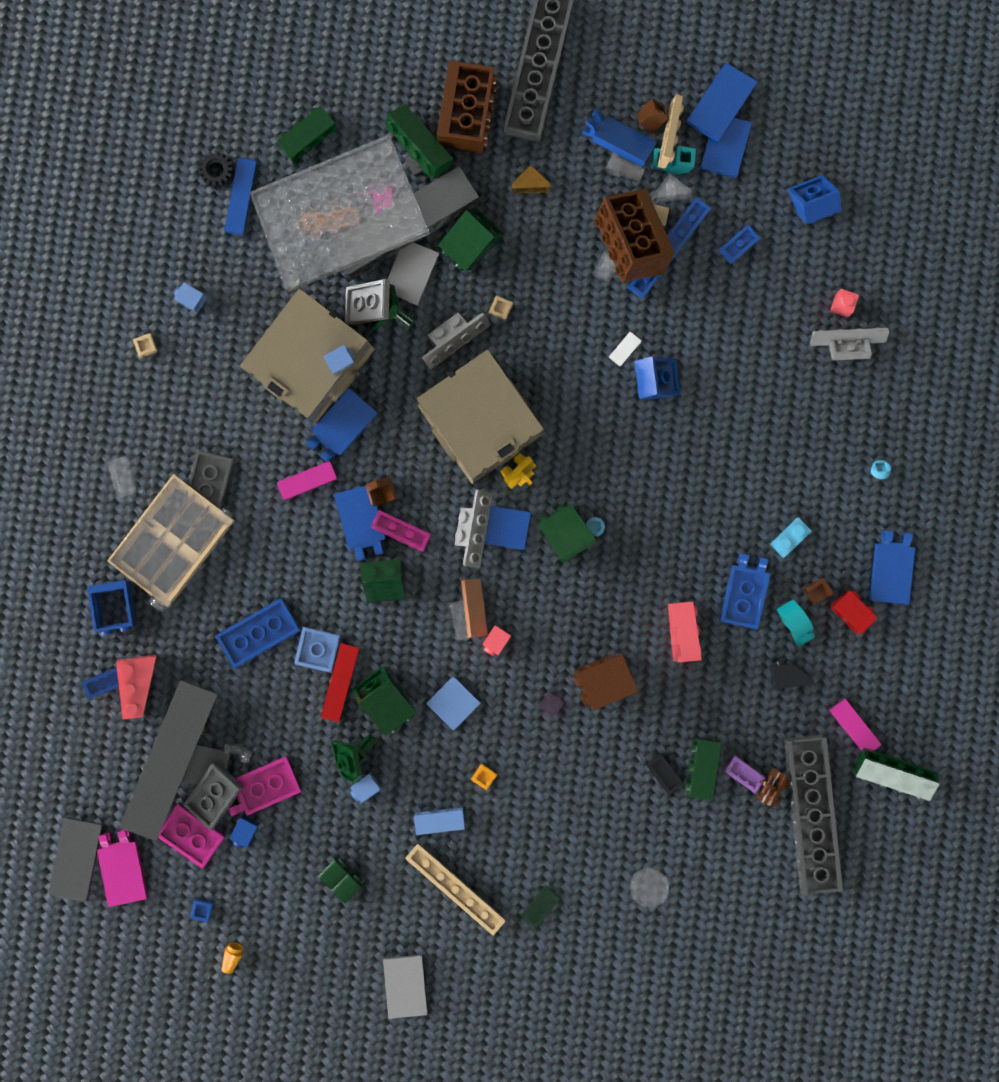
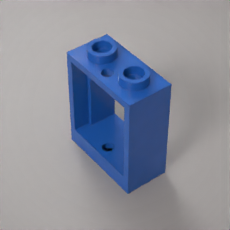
M130 580L87 586L94 632L108 635L113 634L112 630L115 629L125 632L131 631L133 626H137ZM124 589L129 622L103 626L99 593Z

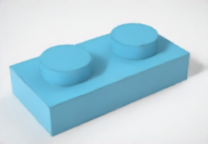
M798 517L770 545L784 558L812 531Z

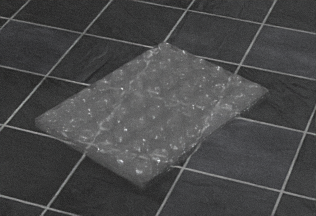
M390 135L249 192L287 293L430 234Z

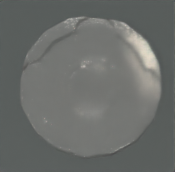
M643 868L632 877L630 891L634 900L641 906L657 907L667 898L669 885L666 877L659 870Z

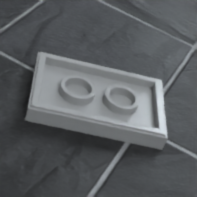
M412 243L398 252L387 279L390 280V284L395 285L397 298L416 306L419 305L440 255L438 252L416 243Z
M383 279L346 287L345 324L351 326L388 319L390 280Z
M422 954L383 958L388 1019L427 1015Z

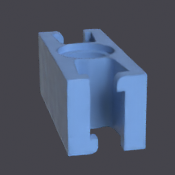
M463 807L418 812L414 815L416 835L465 829Z

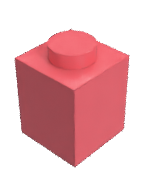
M840 289L835 294L830 312L848 318L854 312L859 295Z
M495 625L482 644L485 646L484 651L492 656L495 653L499 655L511 635Z

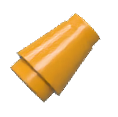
M231 942L225 947L221 969L224 973H233V970L244 954L242 945Z

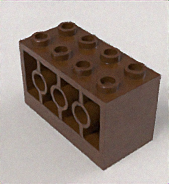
M448 61L437 130V140L444 149L482 155L484 148L487 149L489 141L488 130L491 129V114L494 110V95L497 91V75L494 74V67Z
M647 189L604 197L595 217V225L601 232L602 241L607 246L609 258L613 260L616 274L620 277L622 283L664 274L675 252Z
M612 653L573 670L575 674L572 675L575 685L582 690L579 694L583 704L587 708L590 707L593 711L638 692L625 659L620 653Z

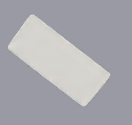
M629 332L609 358L621 366L641 343V340L632 332Z

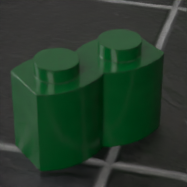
M335 857L318 874V877L346 904L362 888V878L356 872L351 873L347 869L349 867L342 858L338 859Z

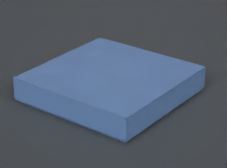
M303 627L294 664L332 673L341 635Z
M453 676L426 704L454 731L480 702Z

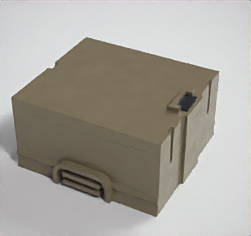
M298 289L241 363L240 367L261 382L265 389L282 402L292 406L306 418L317 424L333 403L337 402L338 397H341L356 379L354 376L360 374L358 372L375 349L364 337L339 318L334 317L330 311L301 289ZM342 345L346 349L350 347L356 357L352 359L355 364L333 375L323 356Z
M488 349L455 371V376L452 378L448 376L417 398L419 403L417 406L432 426V433L452 462H457L471 484L499 466L500 468L516 457L519 451L544 434V429L531 412L527 402L513 382L507 378Z

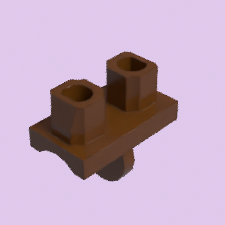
M772 768L766 780H760L759 783L763 786L756 799L771 808L778 806L781 801L780 794L782 790L787 789L790 784L789 777Z

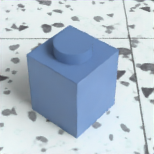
M184 282L182 286L177 287L174 293V299L196 314H198L207 299L203 293Z
M344 345L323 356L333 375L354 365L355 363L352 359L356 358L351 348L346 349Z
M370 772L350 787L352 790L350 793L355 801L359 800L363 803L380 791L382 787L372 772Z

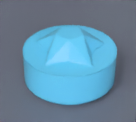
M878 460L872 464L871 474L878 479L889 477L891 472L889 463Z

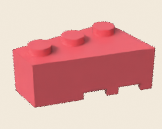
M693 602L668 604L673 661L689 662L702 660L701 645L698 638L699 626L696 624V617L698 616L697 606Z
M156 655L116 659L123 720L143 717Z

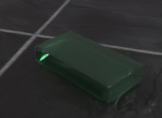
M545 885L522 912L521 917L536 929L560 900V897Z

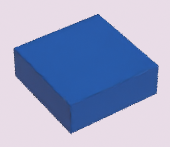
M195 898L190 919L209 923L214 902Z

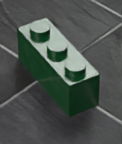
M319 106L318 108H313L306 118L298 120L288 132L285 131L280 134L276 141L280 149L294 164L335 132L337 127L322 106Z
M697 737L695 742H692L691 753H693V759L688 764L690 778L685 783V791L689 797L713 801L721 742Z

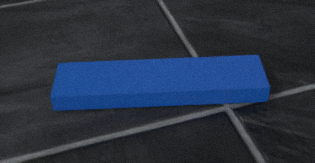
M237 159L225 233L241 236L245 234L257 169V161Z

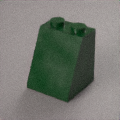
M478 209L466 210L438 246L446 257H451L455 261L454 264L458 269L469 271L505 234Z
M565 503L556 508L557 513L552 516L548 513L540 518L541 523L538 524V527L562 564L597 542L571 504L567 506Z
M388 560L360 563L362 585L368 603L406 599L403 561Z
M383 666L352 689L359 706L385 736L394 733L400 725L410 721L416 714L411 702Z

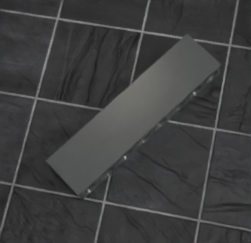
M534 0L504 123L503 134L540 143L574 0Z
M459 166L329 243V246L352 281L394 256L406 246L416 243L463 215L466 210H471L478 206L479 196Z
M180 680L119 828L157 841L217 697L216 692L188 683L185 680Z
M814 735L784 738L788 780L790 781L789 792L800 893L808 896V894L843 892L827 737Z

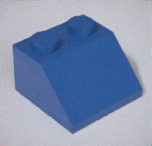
M823 175L788 188L797 214L806 225L842 211L839 190Z
M651 356L634 361L639 399H657L681 395L676 358Z

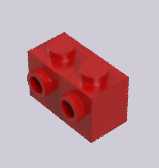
M845 591L830 608L856 634L861 635L878 618L874 615L875 611L869 605L865 606L860 601L862 598L857 592Z

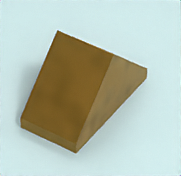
M531 165L512 183V193L550 192V183Z

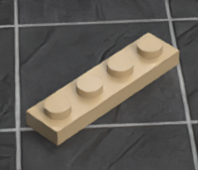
M678 94L675 95L669 107V119L666 122L658 167L663 169L666 168L669 162L672 163L675 156L673 147L676 146L678 140L676 132H678L681 125L679 116L682 115L684 105H682L683 96Z

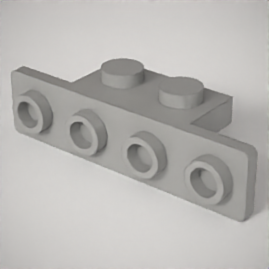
M456 313L429 333L428 336L436 347L422 357L427 367L431 370L488 328L490 323L486 315L481 313L467 323L459 313Z
M889 328L814 331L811 336L810 345H829L832 360L870 359L872 353L869 343H885L889 335Z
M476 490L473 508H461L457 532L455 534V545L466 547L463 560L464 566L480 568L493 496L490 492Z

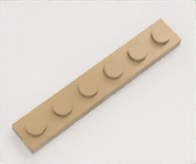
M417 843L405 857L408 862L490 934L494 935L505 923L506 919L421 844Z

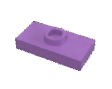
M733 755L723 770L755 794L762 786L759 783L760 780H766L765 776L735 755Z

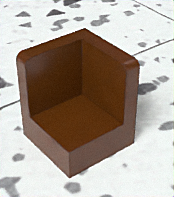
M653 98L637 113L639 125L652 134L669 119L666 107Z
M391 477L377 479L365 485L372 507L387 504L397 499Z
M818 578L803 588V591L813 605L834 594L824 578Z

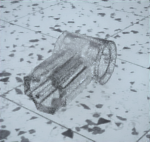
M612 152L605 170L611 175L623 176L639 183L646 166L642 168Z

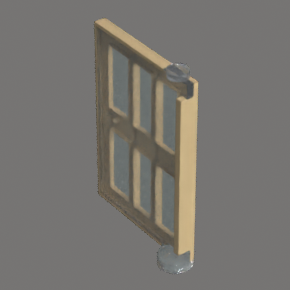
M173 474L107 562L152 596L149 599V603L156 609L165 612L235 520L231 518L233 514L225 508L223 510L219 509Z

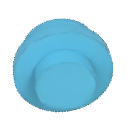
M593 517L586 523L593 536H599L604 532L605 524L602 519Z

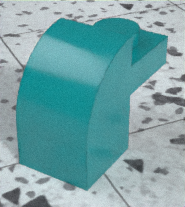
M677 146L673 150L675 151V156L672 163L669 162L665 169L658 167L661 149L654 148L651 169L667 171V174L690 172L695 165L696 148Z
M794 600L777 609L782 622L790 630L795 643L799 647L815 638L812 623Z

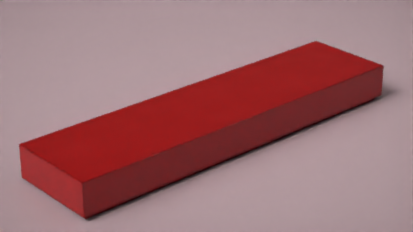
M344 643L340 644L320 718L340 722L360 648Z

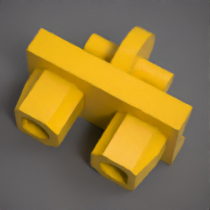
M519 453L514 458V462L518 465L514 470L509 466H505L500 471L510 489H513L517 484L521 487L525 482L529 486L532 484L530 478L534 475L532 470L536 465L529 456L526 457Z

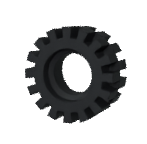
M212 151L208 152L209 156L205 154L203 156L204 160L200 159L199 161L201 164L198 165L199 175L206 185L211 186L213 189L216 187L222 189L221 186L226 188L227 183L231 184V178L235 176L234 165L224 153L221 152L220 154L218 151H215V154H213ZM221 164L224 167L222 175L218 177L212 176L210 174L211 166Z

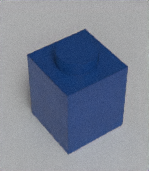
M244 815L241 816L229 839L233 841L235 846L247 848L251 844L260 823Z

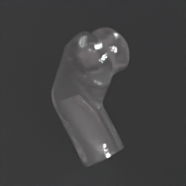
M226 744L224 746L225 754L241 755L240 762H250L251 752L246 748L235 744Z

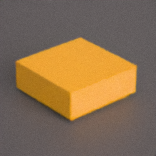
M481 763L471 780L487 791L497 773Z

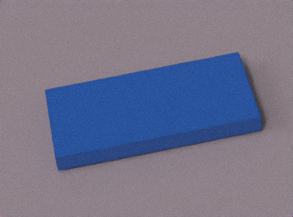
M725 63L687 119L686 124L714 141L719 142L758 81Z
M283 597L215 635L233 669L300 632L301 629Z

